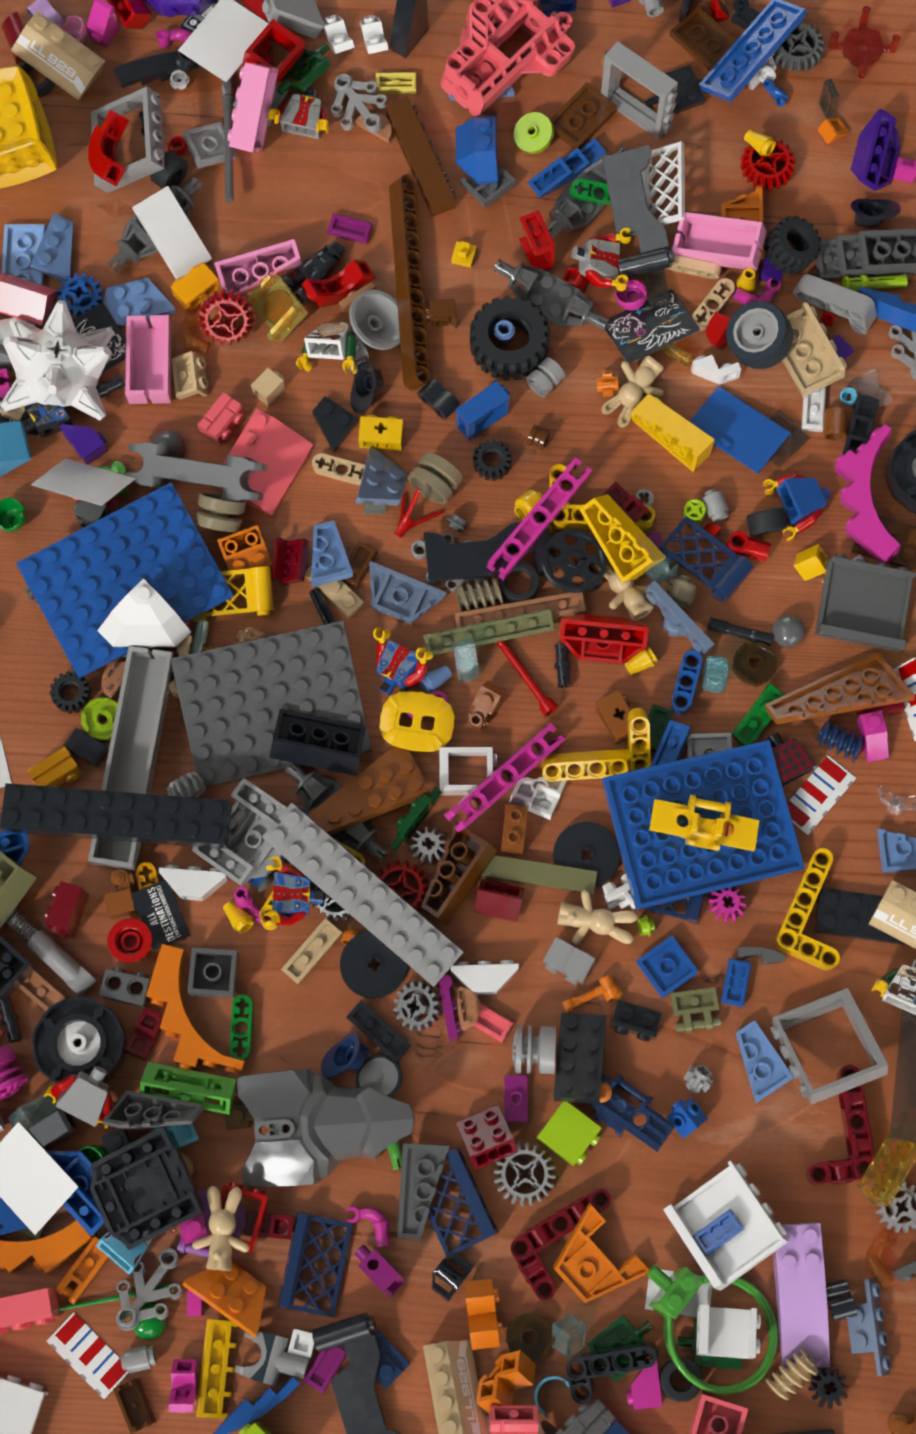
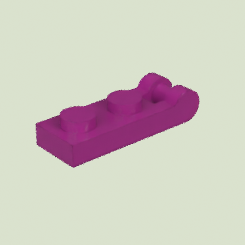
M444 975L439 980V987L449 1042L458 1041V1034H462L460 1021H455L453 1013L458 1012L456 999H451L450 990L453 987L452 979L450 976Z

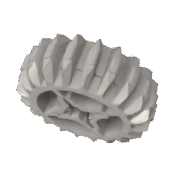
M517 1143L516 1148L518 1152L503 1158L505 1159L504 1163L500 1160L496 1161V1164L502 1168L501 1170L494 1169V1174H501V1178L494 1179V1182H502L503 1184L497 1189L498 1192L506 1189L507 1192L503 1198L507 1199L511 1194L514 1196L511 1203L515 1204L517 1198L521 1199L520 1206H524L525 1199L529 1200L530 1206L534 1205L532 1199L536 1197L538 1202H542L539 1194L542 1192L545 1196H548L549 1192L545 1190V1187L547 1186L552 1189L554 1187L552 1183L548 1182V1179H556V1175L549 1174V1171L555 1170V1166H547V1163L551 1162L552 1158L548 1157L544 1160L542 1157L546 1154V1151L542 1150L540 1154L536 1153L538 1145H535L533 1151L529 1150V1143H525V1150H521L520 1143ZM521 1155L534 1157L528 1165H520L513 1160ZM539 1163L544 1170L542 1184L533 1175V1171ZM507 1165L511 1166L517 1175L511 1186L508 1185L505 1176ZM533 1165L530 1169L531 1173H529L531 1178L529 1180L524 1178L517 1184L521 1175L518 1173L519 1169L525 1171ZM524 1183H528L536 1189V1191L529 1194L516 1192L517 1188Z

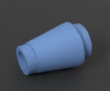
M502 320L494 326V334L501 346H507L514 335L515 328L511 322Z
M443 666L427 672L425 678L419 682V685L426 694L436 691L452 677L451 671L447 666Z

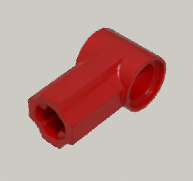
M742 531L733 532L726 543V546L737 555L766 562L771 543L748 537ZM732 541H738L742 546L737 547Z

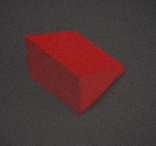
M824 310L819 323L832 327L837 314Z
M708 523L703 529L713 537H716L721 530V526Z

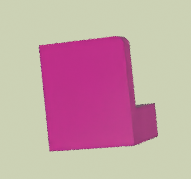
M898 157L893 179L913 184L916 176V158L913 161Z

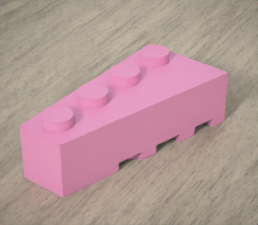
M295 239L218 261L214 264L222 289L224 288L226 293L233 289L234 295L241 292L242 299L244 297L248 298L271 285L279 276L288 275L295 271L301 265V258Z

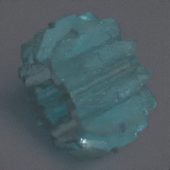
M715 655L706 658L702 673V687L704 691L711 693H722L724 691L729 663L726 658Z

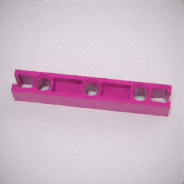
M576 457L488 561L487 568L492 572L496 569L494 565L500 558H504L505 561L509 562L505 569L502 567L499 569V577L502 580L509 575L589 479L592 473L589 467L582 472V476L578 480L570 475L573 469L576 470L582 464ZM567 483L572 489L564 490L561 484ZM541 515L545 521L537 522L534 517ZM514 547L518 550V553L512 555L507 549Z
M552 723L541 729L444 814L449 821L453 819V816L457 814V810L460 808L467 815L465 820H460L459 824L454 827L458 832L472 823L565 741L562 735L556 739L553 737L550 740L552 744L549 746L543 739L545 734L550 731L553 733L556 730ZM533 746L538 749V754L534 753ZM502 772L508 776V781L503 779ZM471 799L477 803V809L472 807Z

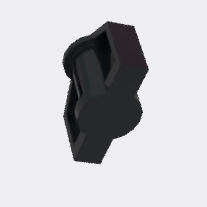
M458 1254L443 1259L432 1273L431 1290L449 1302L473 1269V1266ZM452 1260L465 1270L464 1273L461 1275L446 1262ZM435 1275L452 1288L450 1292L435 1282Z

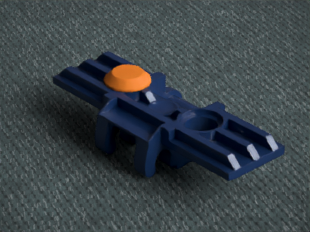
M602 1073L600 1104L589 1103L598 1110L594 1119L599 1123L604 1122L615 1130V1134L620 1138L623 1137L624 1131L627 1130L656 1152L659 1151L676 1126L649 1107L654 1100L652 1096L648 1097L625 1081L621 1074L618 1075L615 1081H612ZM617 1088H621L642 1103L640 1107L636 1109L616 1095L615 1091ZM638 1115L646 1116V1123L643 1126H637L633 1122Z

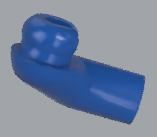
M766 79L763 82V87L775 100L777 106H784L788 100L787 94L777 87L771 79Z

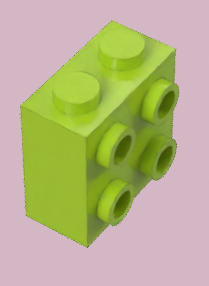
M563 1101L536 1139L574 1167L576 1163L582 1164L588 1155L585 1150L590 1144L595 1146L602 1135L599 1133L601 1130L599 1125L570 1103Z

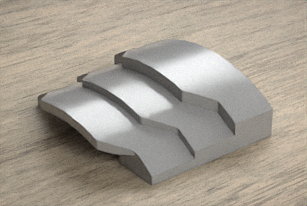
M245 778L240 781L230 795L237 801L232 807L228 849L193 847L191 850L241 886L252 878L269 875L271 871H268L266 866H274L273 861L268 859L269 857L278 856L280 859L283 857L262 836L274 822L278 824L281 822L278 818L287 809L286 806Z

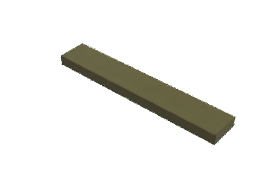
M546 609L426 634L423 637L426 651H431L433 655L556 629L552 610Z
M494 855L480 877L574 892L588 890L590 894L594 895L597 871Z

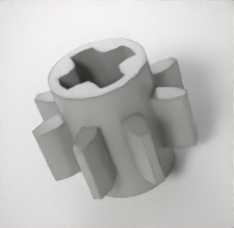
M691 1065L684 1076V1079L687 1080L686 1087L694 1093H700L701 1091L706 1093L714 1079L710 1078L712 1075L711 1071L703 1065H697L696 1068Z

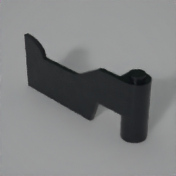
M544 517L535 519L537 522L545 521ZM521 522L510 524L489 540L449 544L447 539L440 534L425 532L424 542L429 583L499 575V569L501 567L505 569L509 562L505 561L504 558H500L494 565L496 569L492 572L487 568L488 561ZM552 523L529 549V551H534L536 571L540 576H545L542 568V554L547 542L553 537ZM514 547L507 549L512 555L518 553V550ZM555 548L549 549V555L556 558ZM558 568L552 570L553 574L558 572Z
M367 1312L313 1329V1342L318 1352L342 1345L345 1347L350 1366L331 1380V1384L346 1434H400L395 1430L387 1429L375 1390L381 1351L374 1331L376 1330L374 1317L369 1316Z

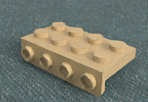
M807 302L803 303L801 309L786 316L792 326L793 344L782 362L802 397H805L844 378L847 366L843 357H838L836 353L837 348L833 340H828L824 324H819L816 319L817 313L814 307H809Z

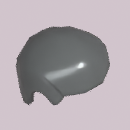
M162 430L152 440V443L169 445L168 456L182 458L186 452L184 440L174 430Z
M784 615L774 622L771 632L774 634V641L780 646L793 648L803 642L806 629L798 617Z

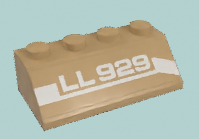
M38 11L26 24L11 49L14 54L77 100L84 95L101 74L105 64L104 59Z
M892 880L882 896L869 925L916 949V892Z
M444 1341L424 1345L423 1349L438 1433L488 1434L484 1410L476 1403L478 1378L471 1341Z

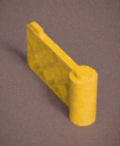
M270 567L221 571L227 585H231L238 592L231 601H226L228 604L222 611L212 608V612H205L195 617L193 622L198 620L207 621V617L250 612H257V616L270 615V611L274 610ZM244 574L245 583L239 589L231 581L236 575ZM240 594L247 599V608L239 609L233 604Z

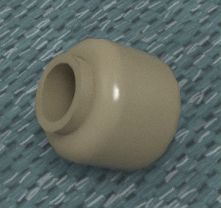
M679 575V579L673 578L670 580L667 594L679 607L686 608L687 605L693 604L697 586L691 582L692 578Z

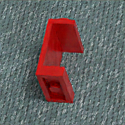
M538 210L520 217V223L526 236L519 238V242L530 267L545 271L554 269L555 244L540 211Z

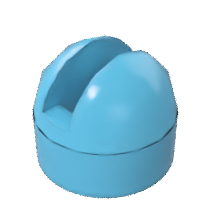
M850 387L843 389L840 393L841 402L845 406L854 405L857 401V392ZM847 394H851V401H848Z

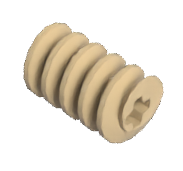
M801 1347L802 1356L794 1353V1363L787 1359V1369L781 1365L779 1366L781 1375L773 1372L774 1381L768 1378L765 1379L769 1387L785 1400L791 1398L789 1392L792 1394L798 1392L796 1385L802 1388L805 1385L804 1380L810 1381L812 1379L810 1373L813 1375L819 1373L812 1357Z

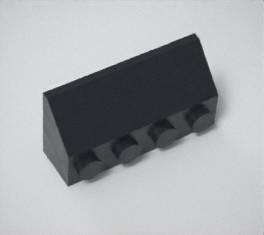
M280 709L269 758L356 776L366 726Z

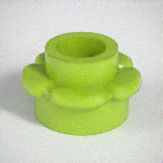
M647 915L637 919L640 935H648L650 937L651 932L655 931L653 919L648 918Z

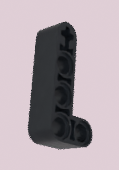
M651 1341L573 1355L566 1366L572 1399L578 1404L588 1403L595 1391L593 1379L595 1377L652 1367L659 1356L657 1345ZM644 1350H647L648 1354H652L650 1359L643 1355ZM626 1354L630 1362L627 1364L620 1362L618 1355ZM595 1359H604L607 1366L604 1368L598 1367ZM572 1363H581L584 1371H575ZM577 1387H586L589 1391V1394L581 1395L578 1392Z

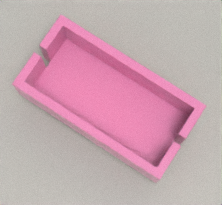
M245 63V66H242L240 71L241 86L236 91L237 107L232 112L233 128L228 133L229 147L249 152L263 151L268 125L267 114L272 105L279 69L257 63Z
M685 212V219L679 221L677 230L680 234L676 233L672 249L675 255L712 262L723 267L744 270L751 268L757 271L761 257L759 249H763L767 231L762 222Z
M150 315L153 328H149L146 316H127L125 395L129 404H148V400H151L152 404L171 403L172 324L169 315Z

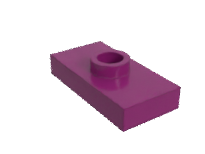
M527 1075L504 1076L506 1123L528 1122Z

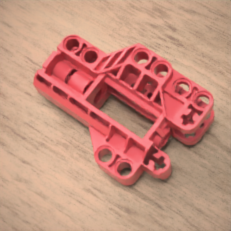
M474 0L470 4L466 15L467 25L462 28L459 38L460 46L447 58L440 82L441 87L450 96L453 95L454 99L465 109L468 108L470 110L469 113L477 116L482 114L522 74L542 73L548 77L556 75L570 61L575 48L574 42L567 36L573 21L570 14L559 12L555 16L551 15L548 18L538 9L537 2L539 0ZM521 28L532 38L509 59L498 48Z

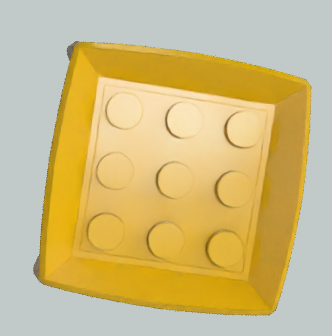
M19 66L0 68V188H5L44 176L58 168L51 131L36 88L28 74Z

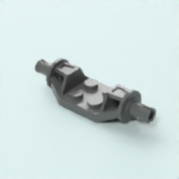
M620 146L615 154L624 152L625 146ZM602 154L599 158L600 160L584 169L575 180L585 179L607 184L602 157L609 155ZM570 184L557 198L554 208L549 212L552 222L547 226L552 240L561 230L570 233L574 229L588 227L607 205L572 198L569 193ZM578 185L575 189L578 190V194H581L582 191L590 192L591 187L589 186L588 190H582L581 185ZM596 188L594 190L597 198H604L605 193L603 189ZM574 216L576 219L570 222L569 218Z
M192 177L182 189L176 185H173L170 189L180 207L182 208L184 205L182 210L187 218L189 217L190 210L194 207L191 197L202 188L200 182L193 187L198 181L195 177ZM136 214L127 222L121 239L116 242L120 251L107 263L111 267L118 262L112 268L118 272L128 260L138 263L139 259L159 252Z
M501 259L498 260V264L495 265L493 271L509 279L508 288L512 289L515 296L523 297L524 302L527 300L533 302L534 308L539 307L543 311L542 316H546L550 323L558 327L578 326L582 328L584 323L588 322L604 331L610 319L593 311L595 302L590 301L578 288L543 269L525 266L523 262L515 268ZM516 281L526 288L525 292L516 284ZM571 312L576 315L582 316V318L579 319L575 317H570L568 315Z
M291 763V767L288 766L285 769V772L298 783L295 793L300 796L307 815L342 788L337 782L319 775L316 770L307 774L296 763ZM304 791L308 793V795L311 797V800L308 798ZM371 819L330 835L359 853L366 849L378 863L383 860L382 856L385 858L389 853L375 840L379 831L374 829ZM349 837H353L355 840L359 842V844L351 840Z

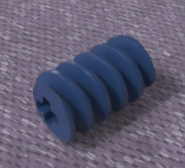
M830 719L824 723L815 740L816 742L818 739H821V747L829 743V751L837 747V755L845 751V759L853 755V763L856 761L864 745L862 743V735L854 739V731L846 735L847 728L844 727L839 731L838 723L831 727Z

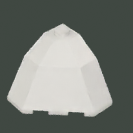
M144 579L121 600L98 629V632L113 647L176 648L191 633L176 612Z

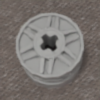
M517 1025L513 1037L512 1052L515 1073H521V1063H527V1073H531L533 1063H537L539 1074H554L556 1026H541L539 1035L534 1036L532 1025H528V1036L522 1035L523 1025Z

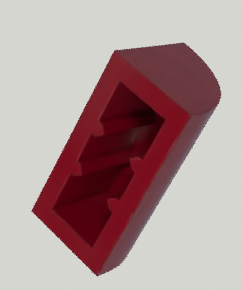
M18 12L8 16L2 24V29L10 49H12L24 29ZM12 52L16 64H19L23 59Z
M481 879L474 912L517 922L525 888Z

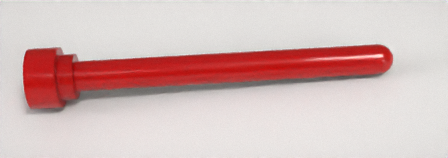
M506 641L496 642L539 701V710L543 716L547 717L558 709L556 702L549 697L546 698Z

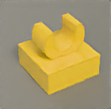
M456 241L451 263L471 268L477 246L471 245L468 242Z

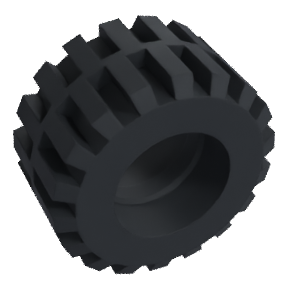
M799 216L783 218L765 237L763 248L767 251L765 253L766 258H770L768 262L771 265L774 264L775 269L782 270L784 274L788 272L790 275H794L796 272L798 274L801 273L820 254L819 251L822 245L819 244L821 242V237L817 235L819 232L817 229L814 230L812 223H807L806 219H800ZM787 240L791 241L796 246L797 250L793 249L789 245Z

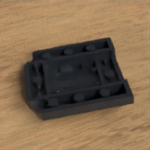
M161 1127L91 1164L93 1171L90 1191L110 1235L121 1241L129 1250L204 1213L202 1200L174 1138L166 1127Z

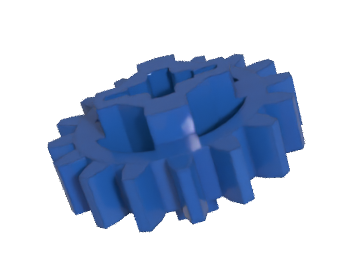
M74 273V278L72 279L70 276H66L68 282L61 281L63 289H57L60 295L57 297L58 301H65L70 315L73 312L75 318L79 314H83L99 305L98 303H103V298L101 297L103 291L99 288V282H94L93 276L87 279L86 273H83L81 277ZM87 285L92 288L94 293L91 290H87ZM67 298L69 301H73V306L67 301Z

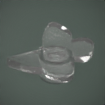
M870 368L863 373L862 379L852 380L851 388L861 395L880 399L879 406L892 402L891 395L884 389L879 388L878 375L875 368Z
M878 785L877 791L881 797L880 801L887 805L886 810L888 812L902 815L904 810H916V796L895 795Z

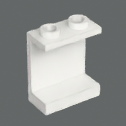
M700 1304L697 1307L696 1355L754 1359L756 1353H760V1339H756V1329H760L761 1316L757 1314V1308L745 1310L709 1307V1305Z

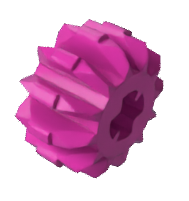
M732 887L726 888V891L721 889L718 890L719 892L713 891L711 893L714 898L709 899L708 903L715 906L711 907L709 911L710 913L718 912L715 916L716 920L722 915L724 916V923H727L729 916L735 922L737 920L736 915L743 916L744 912L741 909L746 908L747 904L740 901L744 900L746 896L744 894L737 895L740 891L738 887L734 892L731 891ZM727 899L731 901L728 908L723 906Z

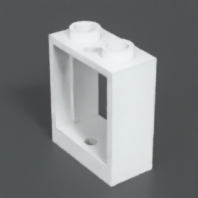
M439 747L441 795H467L477 786L449 785V756H487L488 777L493 772V767H497V754H493V747Z

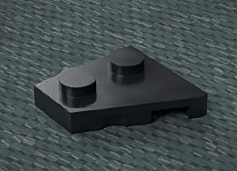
M326 396L322 398L312 411L313 417L334 453L359 422L358 418Z

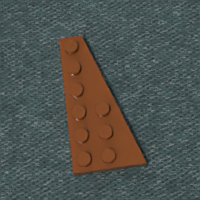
M876 652L765 704V711L776 724L912 701L914 700V693L879 652Z
M393 746L307 816L330 836L412 803L417 797L421 799L424 794L429 796L430 789L409 750Z

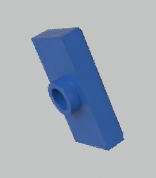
M732 958L728 959L720 1003L744 1007L751 962Z
M729 1209L693 1235V1238L705 1256H709L745 1230L733 1210Z

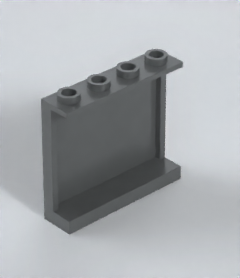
M835 554L830 557L826 564L815 636L894 652L904 650L906 641L903 640L912 579L916 577V573L910 572L911 569L906 567L890 568V565L886 563L870 564L868 560L861 558L850 560L847 559L848 556L842 554Z

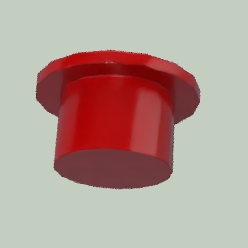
M134 918L122 919L115 923L109 931L107 938L108 949L112 956L119 961L126 963L137 962L143 959L150 951L152 933L141 920Z

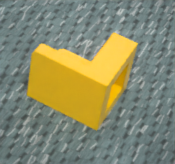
M817 544L797 553L794 567L803 580L807 581L825 573L829 558L821 546Z

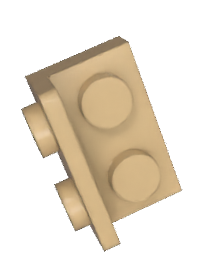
M193 351L172 358L176 398L181 400L195 394L207 396L209 383L206 378V362L204 358Z

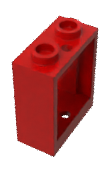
M272 19L245 51L243 63H257L273 67L255 54L268 37L290 52V55L278 68L277 85L301 57L306 42L275 19Z
M230 1182L229 1186L223 1184L221 1190L222 1210L225 1209L229 1192L235 1187L242 1190L244 1185ZM252 1188L251 1192L242 1190V1197L261 1201L251 1240L240 1239L249 1244V1252L253 1253L256 1250L270 1197L265 1196L266 1191Z

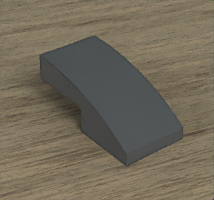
M738 947L736 950L737 960L760 957L761 966L783 963L786 960L784 954L772 949Z

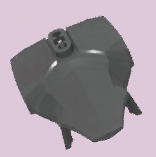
M312 1069L255 1074L239 1077L237 1080L238 1097L248 1108L255 1124L256 1143L245 1165L242 1167L245 1186L272 1187L317 1184L322 1178L329 1176L343 1160L365 1157L366 1159L377 1161V1155L381 1151L412 1134L415 1124V1116L410 1104L376 1091L372 1088V1082H368L360 1088L336 1087L321 1074H316ZM285 1124L290 1126L288 1133L284 1131ZM263 1126L270 1128V1132L264 1135L261 1129Z

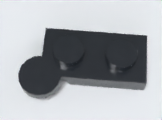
M735 0L733 4L735 12L730 22L746 30L760 13L753 8H749L748 0Z

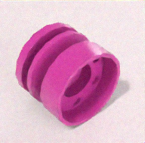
M9 1045L0 1047V1101L15 1094L29 1081L26 1074L20 1075L23 1072L21 1066L10 1068L16 1063L17 1057Z

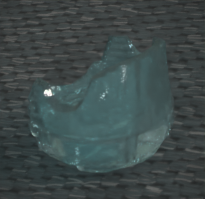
M662 560L645 573L657 583L670 582L671 579L679 575V565L677 563L674 566L672 563Z

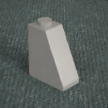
M265 0L262 4V9L268 22L275 19L287 29L311 38H317L325 26L315 0Z

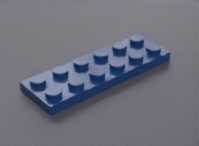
M771 0L700 82V89L732 103L807 15L805 8L784 0Z

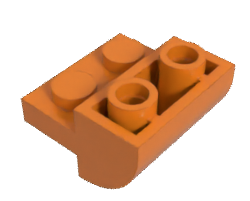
M258 525L217 540L229 571L272 566ZM244 574L236 575V576L234 577V579L240 578V577L245 576V575H244Z

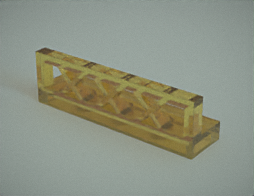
M902 1112L857 1185L873 1204L889 1207L916 1162V1122L908 1113ZM906 1122L910 1128L903 1135V1125ZM896 1141L897 1149L892 1154L891 1145ZM885 1159L886 1167L883 1172H880V1163ZM871 1178H874V1187L870 1191L867 1185Z

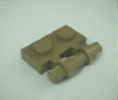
M716 987L670 993L673 1016H683V1022L675 1023L676 1032L685 1031V1033L693 1032L692 1030L705 1028V1030H713V1027L721 1026L720 1017L711 1018V1012L719 1010ZM703 1013L702 1020L691 1021L690 1014Z

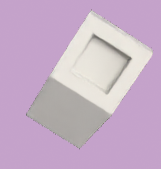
M337 15L326 17L325 21H323L325 24L323 31L331 50L337 54L354 48L353 40L348 36L344 20L340 16L337 17Z
M370 15L364 17V20L359 21L368 54L388 50L380 18Z
M702 355L692 362L691 372L694 375L721 385L738 379L741 367L737 362L734 364H724L718 369L713 355L707 357Z

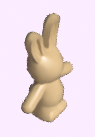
M646 356L635 373L628 362L624 361L621 363V368L629 382L619 389L617 396L607 401L601 408L603 414H611L622 404L624 407L618 417V425L621 428L629 424L631 412L641 402L643 393L656 397H662L664 394L663 390L650 386L664 368L650 356Z
M593 564L594 569L599 573V566ZM607 564L603 577L608 579L610 588L615 593H618L609 603V607L616 609L624 602L625 608L634 621L649 615L653 610V605L648 603L643 595L646 594L645 591L649 585L634 586V580L622 583L616 571H613Z
M588 890L581 892L583 907L561 902L557 925L579 928L572 938L574 945L580 944L589 929L600 935H610L624 944L633 942V936L628 931L615 927L614 924L636 921L638 918L636 912L629 910L612 913L606 909L593 910Z
M211 1186L208 1189L207 1197L211 1210L209 1228L212 1235L195 1240L192 1247L198 1250L210 1245L206 1269L232 1271V1247L242 1252H248L250 1248L249 1244L232 1236L236 1227L235 1213L242 1198V1190L238 1187L233 1188L229 1192L225 1209L222 1210L221 1193L217 1187Z

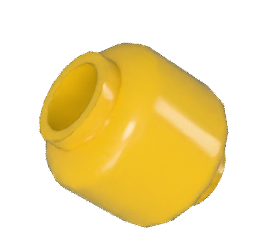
M527 490L517 498L514 511L518 518L523 520L543 497V494L534 490Z

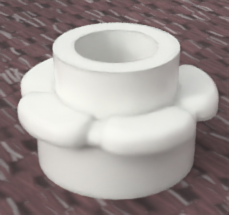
M175 70L170 76V85L174 89H185L190 81L189 76L181 70Z

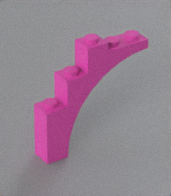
M884 424L881 429L876 428L870 436L871 439L867 444H861L856 454L851 450L846 454L842 453L835 461V473L849 483L840 493V503L855 515L845 525L846 536L880 563L889 564L900 552V544L887 532L879 520L870 490V479L874 464L881 449L891 437L892 429Z

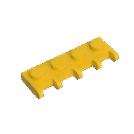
M207 1319L196 1417L226 1419L230 1415L222 1413L224 1397H232V1392L225 1391L226 1373H234L235 1370L234 1367H227L229 1348H237V1343H230L231 1327H238L232 1321Z

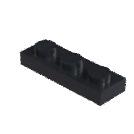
M362 1000L346 1016L355 1027L395 1062H398L412 1047Z

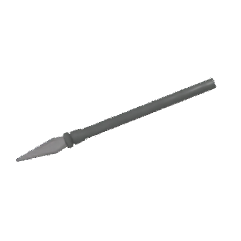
M230 77L227 82H222L225 201L228 203L234 201L233 147H229L230 141H228V133L232 129L234 90Z

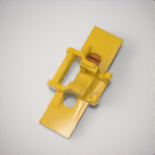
M690 795L688 806L654 799L649 830L685 838V845L719 851L720 845L755 851L759 820L730 814V802H725L724 804L696 798V795ZM695 807L723 813L720 814V818L712 820L700 817V814L695 813L694 810ZM679 815L687 817L688 825L686 827H681L677 824V817Z

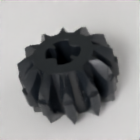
M829 1367L824 1368V1375L818 1370V1379L812 1377L810 1380L815 1383V1386L808 1387L809 1391H816L811 1396V1399L817 1400L820 1398L818 1402L820 1407H823L825 1402H827L828 1409L833 1408V1401L837 1406H841L842 1403L839 1397L844 1399L848 1397V1395L842 1393V1389H849V1385L841 1384L846 1380V1376L842 1375L837 1378L839 1370L834 1369L831 1373ZM832 1382L831 1387H834V1390L826 1394L824 1392L826 1389L823 1386L825 1383L829 1384Z

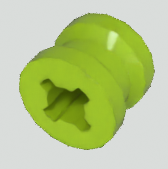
M698 499L688 501L684 508L683 518L687 516L696 524L701 523L706 512L704 503Z

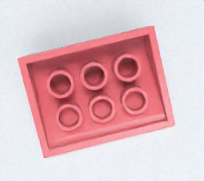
M258 409L254 411L229 455L248 457L267 464V471L255 470L248 478L249 487L253 491L264 494L263 500H247L246 503L273 516L314 445L276 418Z

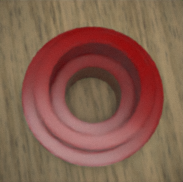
M173 136L168 142V150L175 152L179 156L184 155L188 150V146L181 136Z

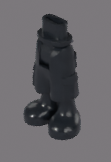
M333 241L330 245H325L324 248L317 251L311 258L306 259L297 268L298 274L295 277L290 278L283 275L281 278L299 302L306 306L310 303L311 299L306 295L304 287H300V285L306 279H328L331 272L334 271L337 264L342 260L341 256L346 250L339 243Z

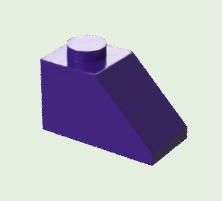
M66 424L59 426L65 438L85 464L89 465L108 452L105 446L107 443L106 439L100 432L97 434L93 428Z

